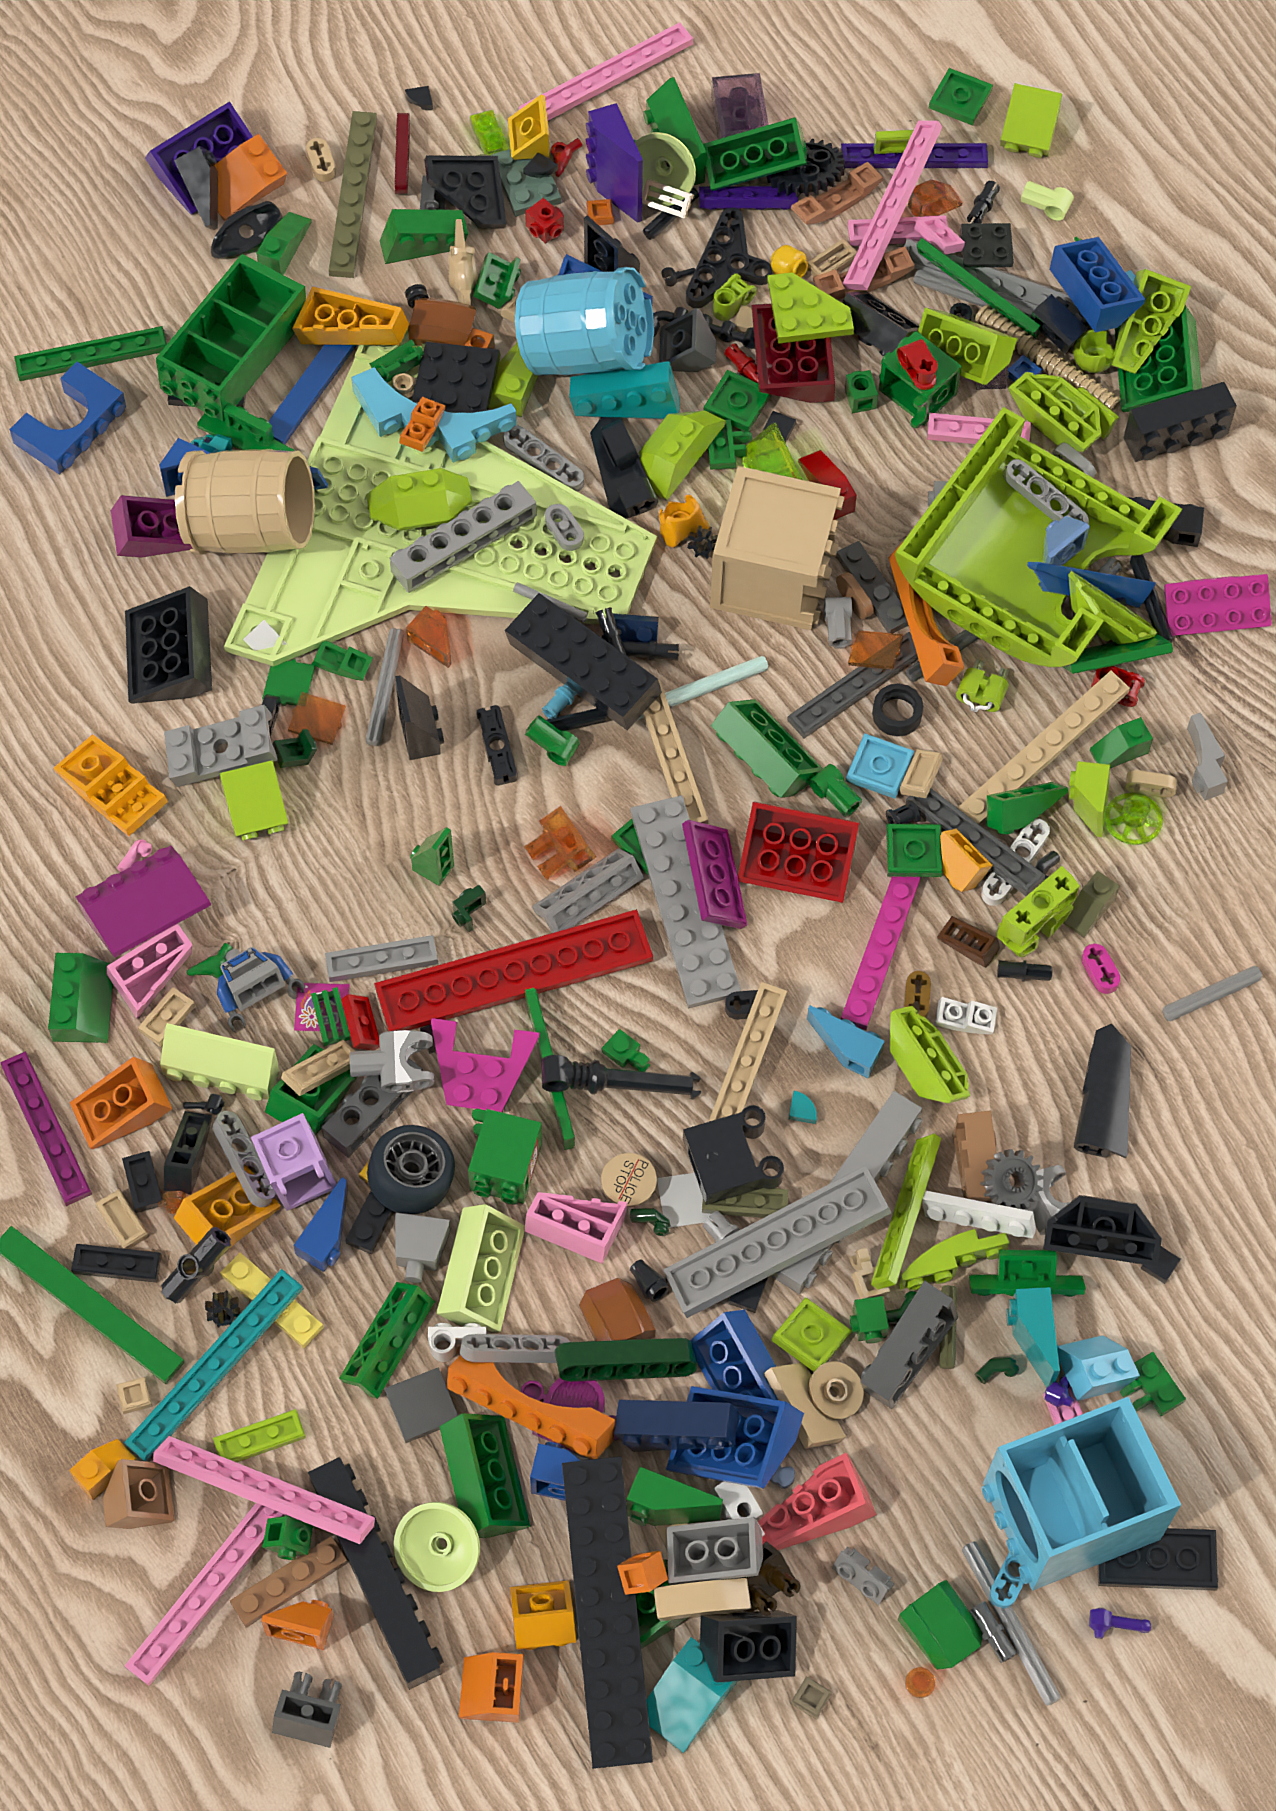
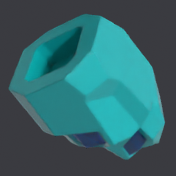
M207 434L203 437L194 438L191 441V444L210 453L226 450L232 451L233 448L232 439L220 434Z

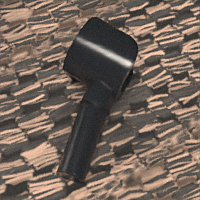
M666 267L661 271L662 278H666L665 284L672 287L677 283V279L694 274L696 269L690 268L675 272L673 268Z
M210 1094L207 1102H184L183 1108L202 1109L217 1115L221 1112L225 1102L222 1101L220 1095Z

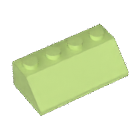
M166 1024L160 1066L163 1075L173 1081H181L182 1079L191 1081L194 1085L202 1088H207L208 1086L217 1087L227 1094L238 1092L246 1094L248 1098L253 1100L269 1099L271 1089L275 1086L279 1073L274 1048L173 1024Z
M486 1204L464 1207L462 1209L437 1310L438 1315L458 1325L464 1326L468 1323H476L481 1325V1327H486L487 1331L501 1332L525 1232V1225Z

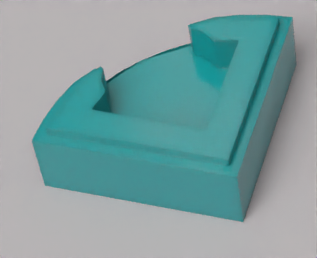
M793 1091L789 1120L816 1124L817 1112L813 1102L803 1093Z

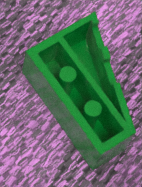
M392 209L379 240L385 264L450 252V246L455 244L456 219H462L465 241L469 234L463 211Z

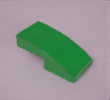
M323 641L311 665L346 678L363 681L373 657L350 646L346 650L329 641Z

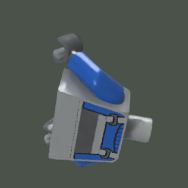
M250 947L243 952H240L238 949L230 950L225 957L227 961L220 966L223 975L218 979L217 996L224 1012L230 1016L228 1024L233 1032H235L232 1024L235 1020H241L244 1028H246L244 1017L241 1014H237L236 1009L238 1008L241 1012L284 987V981L288 984L287 993L292 999H296L297 996L292 987H299L304 993L303 981L294 979L291 976L293 975L292 971L279 955L260 952L255 947Z

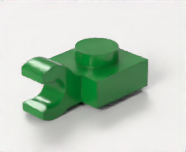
M618 1029L601 1048L604 1055L622 1068L629 1063L636 1070L645 1072L650 1067L648 1063L650 1059L642 1052H638L641 1049L640 1044L621 1029Z

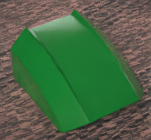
M947 1580L938 1583L899 1614V1623L936 1670L953 1668L981 1647L983 1635L981 1629Z

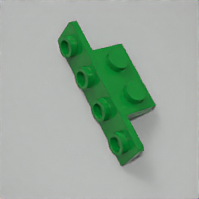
M230 403L223 410L224 422L217 418H211L205 413L197 422L199 429L211 435L220 434L231 438L232 445L239 450L273 449L294 451V449L274 439L272 425L266 419L257 418L245 408L236 407Z
M999 1250L997 1275H969L971 1293L980 1296H989L991 1294L1014 1296L1016 1289L1050 1287L1051 1294L1073 1297L1084 1295L1086 1287L1083 1276L1056 1275L1057 1253L1051 1250Z

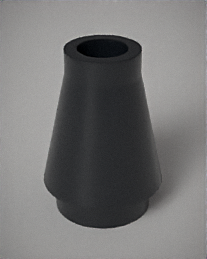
M642 1259L632 1264L630 1272L634 1275L646 1299L656 1302L667 1294L669 1286L667 1285L666 1278L647 1265Z

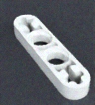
M1035 819L1021 831L1010 849L1015 852L1018 847L1027 848L1030 851V855L1024 859L1031 864L1048 839L1050 832L1048 824L1044 820ZM1037 829L1042 830L1041 834H1037L1032 843L1030 841L1032 832ZM992 872L983 885L981 897L988 905H1000L1011 892L1013 886L995 872ZM999 881L1001 886L998 894L991 896L989 894L990 890L993 891Z

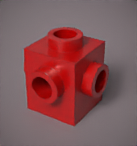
M544 197L525 211L526 227L535 238L541 239L545 244L551 239L559 237L564 231V215L557 206L554 207Z

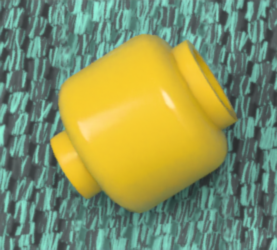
M783 245L771 255L772 271L774 274L794 273L799 277H803L808 268L807 257L804 252L790 245Z

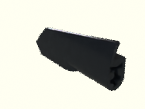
M600 417L597 424L591 430L590 435L609 509L625 519L653 509L658 504V498L641 465L640 457L620 417Z
M1112 1023L1095 1032L1082 1091L1084 1096L1074 1148L1079 1152L1108 1158L1110 1152L1127 1158L1131 1045Z

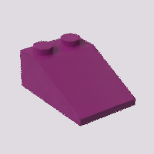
M121 495L110 511L117 556L143 558L193 549L191 544H184L180 536L176 519L175 500Z

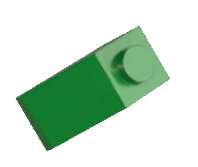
M1140 717L1117 726L1090 747L1089 751L1096 763L1110 765V768L1149 754L1153 737Z

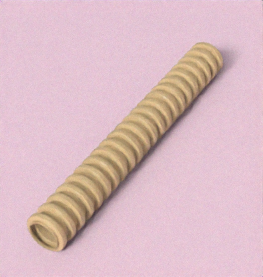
M989 304L983 306L978 311L975 323L1017 338L1014 351L1018 350L1019 355L1024 354L1033 363H1036L1038 367H1042L1043 372H1048V375L1062 377L1075 389L1083 387L1111 411L1115 412L1121 399L1118 396L1114 397L1112 392L1108 393V389L1102 388L1100 383L1095 384L1096 381L1089 379L1087 374L1083 375L1082 370L1077 371L1075 365L1071 366L1069 361L1064 362L1065 359L1058 357V353H1052L1051 348L1046 349L1044 343L1040 344L1038 339L1034 340V336L1028 335V332L1025 330L1022 331L1020 326L1015 327L1016 324L1014 322H1009L1010 320L1007 317L1003 318L1001 313L997 314L996 309L991 310Z

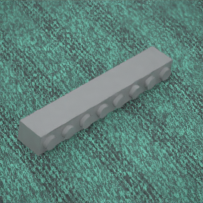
M893 1091L830 1184L864 1166H867L875 1182L878 1181L880 1176L885 1178L893 1166L891 1160L895 1154L900 1156L908 1144L906 1138L910 1132L915 1134L923 1122L920 1118L922 1107ZM844 1238L837 1241V1243L840 1244ZM834 1243L772 1274L771 1277L800 1294L804 1287L809 1289L817 1277L815 1271L819 1265L825 1266L832 1256L833 1252L830 1249Z

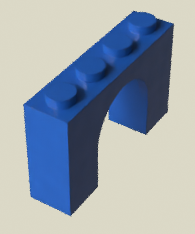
M76 362L60 380L63 392L88 410L86 417L81 423L70 429L57 430L44 425L26 412L9 429L13 444L59 475L65 469L70 468L80 453L86 451L92 441L99 434H103L107 430L108 425L116 417L121 416L126 408L122 391L79 362Z

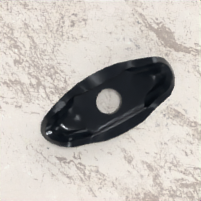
M265 201L243 208L232 215L216 233L211 245V257L219 259L238 255L262 243L266 234L282 219V213L274 203ZM247 225L251 227L253 235L250 238L242 237L239 233L241 226Z

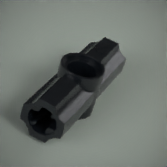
M218 1227L211 1228L189 1254L179 1258L177 1268L161 1285V1293L166 1299L173 1301L175 1304L181 1303L203 1277L212 1274L215 1263L231 1246V1238L225 1231L220 1230Z

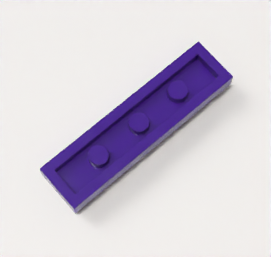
M699 186V208L709 210L717 208H755L758 210L780 208L787 210L791 208V205L798 202V197H796L794 192L787 196L786 190L779 193L778 187L729 186L712 191L710 186Z

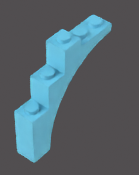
M375 368L351 377L353 392L380 437L392 434L402 427L405 429L411 420V412L417 403L395 391L384 381ZM511 403L493 410L475 413H451L444 411L426 447L440 440L453 463L468 459L472 454L476 453L475 443L484 442L491 436L500 432H507L517 425L516 410Z

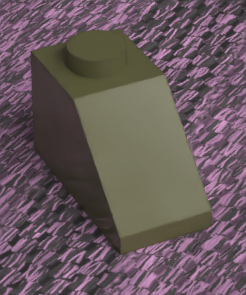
M1097 870L1072 904L1073 910L1063 924L1085 938L1116 900L1120 885Z

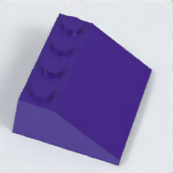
M229 101L150 150L145 159L158 179L192 215L198 210L174 160L200 146L208 151L210 150L218 163L236 147L253 136Z
M617 103L588 111L586 130L589 138H586V145L589 153L586 154V160L589 169H586L587 179L590 184H594L597 192L604 198L611 199L612 204L637 223L641 222L643 159Z

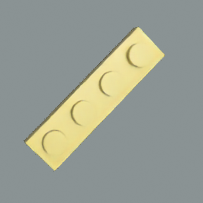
M239 1253L220 1272L221 1276L250 1302L271 1280L242 1253ZM295 1300L274 1321L278 1327L302 1348H305L324 1328L321 1322Z

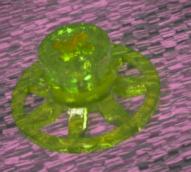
M1124 793L1115 797L1108 804L1105 814V825L1110 834L1117 840L1126 844L1141 845L1157 837L1163 825V816L1157 803L1148 796L1140 793ZM1126 799L1123 806L1118 804L1119 801ZM1112 808L1121 813V816L1110 820L1109 815ZM1153 809L1156 812L1158 822L1148 817ZM1122 823L1126 825L1122 836L1113 829L1112 825H1120ZM1143 825L1156 827L1151 835L1146 836ZM1132 828H1136L1137 834L1141 839H1128L1127 836Z

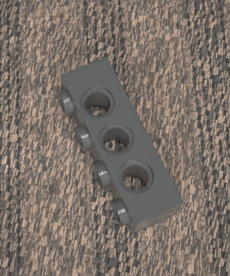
M410 1058L407 1060V1063L411 1067L415 1069H421V1071H423V1069ZM380 1075L366 1076L361 1083L360 1089L355 1094L350 1093L343 1100L342 1107L336 1113H331L325 1118L322 1124L324 1138L349 1158L413 1091L385 1092L381 1089ZM370 1098L378 1100L374 1105L365 1104V1101ZM349 1118L359 1119L354 1125L345 1123Z

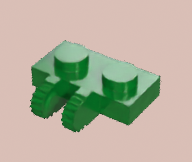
M731 419L725 420L726 424L708 446L710 470L736 468L735 456L738 458L752 456L754 454L753 446L750 444L744 445L752 441V433L748 431L732 432Z
M1154 1352L1134 1362L1140 1376L1120 1391L1122 1397L1125 1398L1141 1388L1146 1395L1133 1402L1132 1405L1137 1412L1152 1403L1160 1416L1165 1415L1186 1401V1397Z

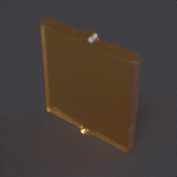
M858 630L855 642L851 645L848 665L893 670L897 656L901 654L900 647L903 641V634Z
M302 692L296 708L292 709L293 717L288 732L299 735L302 729H308L314 740L333 745L337 731L342 727L341 720L346 706Z

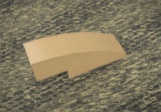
M747 1578L694 1582L654 1589L657 1617L661 1622L751 1609Z

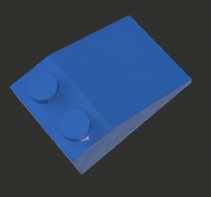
M546 1442L543 1445L538 1443L530 1475L531 1494L565 1501L562 1463L581 1460L568 1450L562 1449L563 1446L560 1444Z

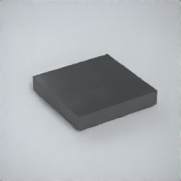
M439 1367L384 1388L405 1443L440 1430L439 1426L458 1416Z

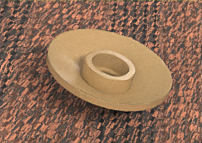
M832 1361L822 1364L813 1372L809 1382V1393L813 1404L822 1414L833 1419H845L855 1414L863 1402L864 1390L858 1374L850 1366L841 1362ZM829 1388L835 1391V1397L830 1394Z

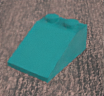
M1051 1288L1016 1289L1013 1299H1009V1308L1006 1309L1007 1326H1012L1013 1337L1047 1388L1057 1380L1060 1372Z
M690 1637L673 1659L647 1698L650 1728L683 1754L738 1682H714L700 1643Z

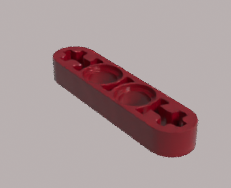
M397 113L395 194L408 195L410 113Z

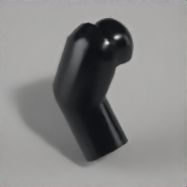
M1050 851L1037 862L1035 868L1045 874V880L1049 877L1046 875L1048 870L1060 861L1059 854L1055 851Z

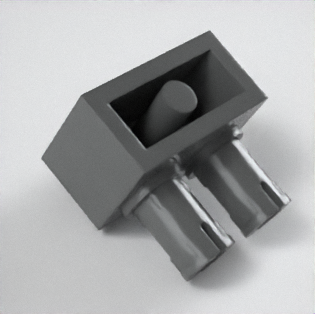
M297 1671L294 1673L290 1691L283 1689L281 1691L274 1713L272 1733L331 1748L339 1720L341 1704H337V1699L342 1684L335 1680L332 1689H330L332 1679H325L319 1699L310 1697L307 1694L313 1677L305 1673L304 1679L301 1681L303 1672Z

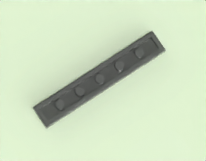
M908 632L787 717V721L805 739L918 660L911 633Z
M930 788L927 798L909 796L906 801L912 800L916 804L920 816L933 825H941V832L957 829L993 865L991 870L1023 895L1027 896L1045 880V874L932 788Z

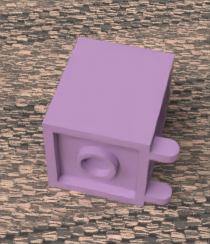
M303 1113L251 1137L270 1184L286 1211L333 1190L337 1185L320 1144Z

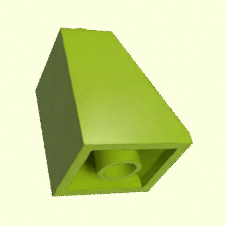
M1014 83L1000 146H1003L1006 151L1017 153L1019 150L1026 151L1032 157L1042 158L1043 155L1048 156L1061 108L1062 93Z
M273 760L220 773V780L235 837L241 836L242 841L258 837L257 832L268 830V834L284 831L283 826L288 825V819Z

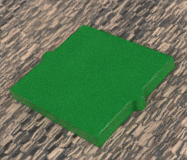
M293 659L276 666H270L262 700L266 694L279 696L282 706L288 704L305 707L315 665L299 663Z

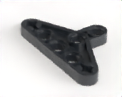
M726 208L718 219L686 290V302L692 308L699 309L710 303L714 299L716 290L721 288L736 273L741 276V280L756 285H766L768 282L767 275L757 276L754 273L755 270L764 269L768 272L767 275H772V268L769 262L748 255L743 214L739 209ZM731 218H735V219L732 221V223H731V225H730V228L727 227V226H728V220H731ZM720 235H726L730 240L723 243L719 242L716 238ZM718 254L721 259L714 262L709 260L708 256ZM739 261L744 264V267L735 269L731 264ZM702 273H709L712 275V279L705 281L700 279L699 276ZM698 287L701 288V296L694 298L693 296H696L698 292Z

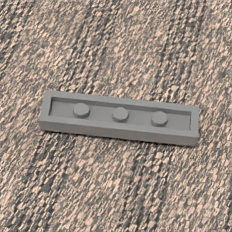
M433 935L325 953L330 982L438 964Z

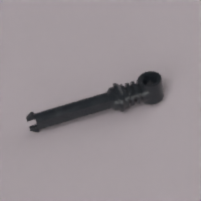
M549 1055L541 1061L542 1088L548 1092H562L570 1087L571 1089L577 1088L578 1090L584 1088L590 1094L595 1095L597 1091L601 1092L604 1088L690 1095L692 1100L701 1094V1091L693 1090V1081L699 1082L701 1080L694 1072L687 1076L609 1069L604 1064H600L599 1060L594 1059L591 1063L587 1062L585 1064V1062H571L562 1055Z

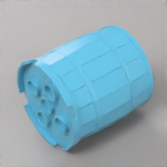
M622 267L617 268L614 272L593 271L556 275L536 281H527L520 289L515 310L516 338L520 354L527 368L534 375L540 376L610 372L621 368L625 370L642 369L645 366V363H642L644 357L651 355L654 338L653 309L651 300H644L641 287L646 285L642 276L635 268Z

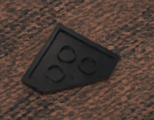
M426 155L424 162L427 183L457 209L462 210L463 214L480 228H505L507 222L498 156Z

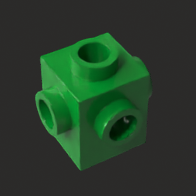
M285 1515V1517L268 1518L262 1548L278 1553V1558L285 1560H295L296 1556L308 1555L313 1526L288 1515Z

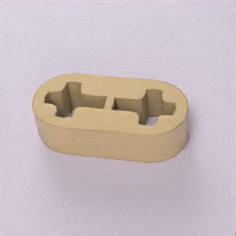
M321 138L311 139L306 145V150L313 174L318 181L328 182L336 174L335 163L329 146ZM314 149H319V151H321V155L318 156L316 150ZM324 164L328 171H323L321 165Z
M1134 770L1127 773L1125 788L1137 794L1167 798L1176 794L1177 779L1167 774Z

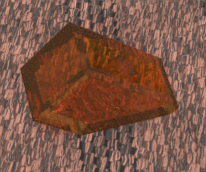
M933 179L915 186L908 200V208L915 217L940 216L963 204L951 185Z
M425 606L406 627L407 640L449 668L452 664L447 620L440 611H433Z

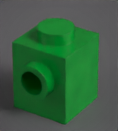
M883 1296L854 1300V1315H850V1326L852 1333L857 1332L858 1341H866V1343L872 1344L887 1338L889 1327Z

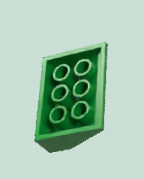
M1186 305L1135 374L1118 368L1121 410L1123 412H1130L1131 409L1202 388L1196 320ZM1121 325L1115 328L1116 343Z

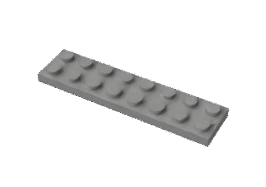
M683 796L631 807V817L648 869L687 1007L689 1009L725 1000L729 994L741 991L722 925L701 921L682 823L690 820Z
M864 1166L663 1269L684 1315L688 1318L891 1214V1211L867 1166Z

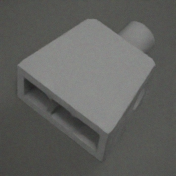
M396 1213V1263L398 1266L407 1267L406 1281L420 1283L422 1282L423 1270H437L450 1235V1220Z

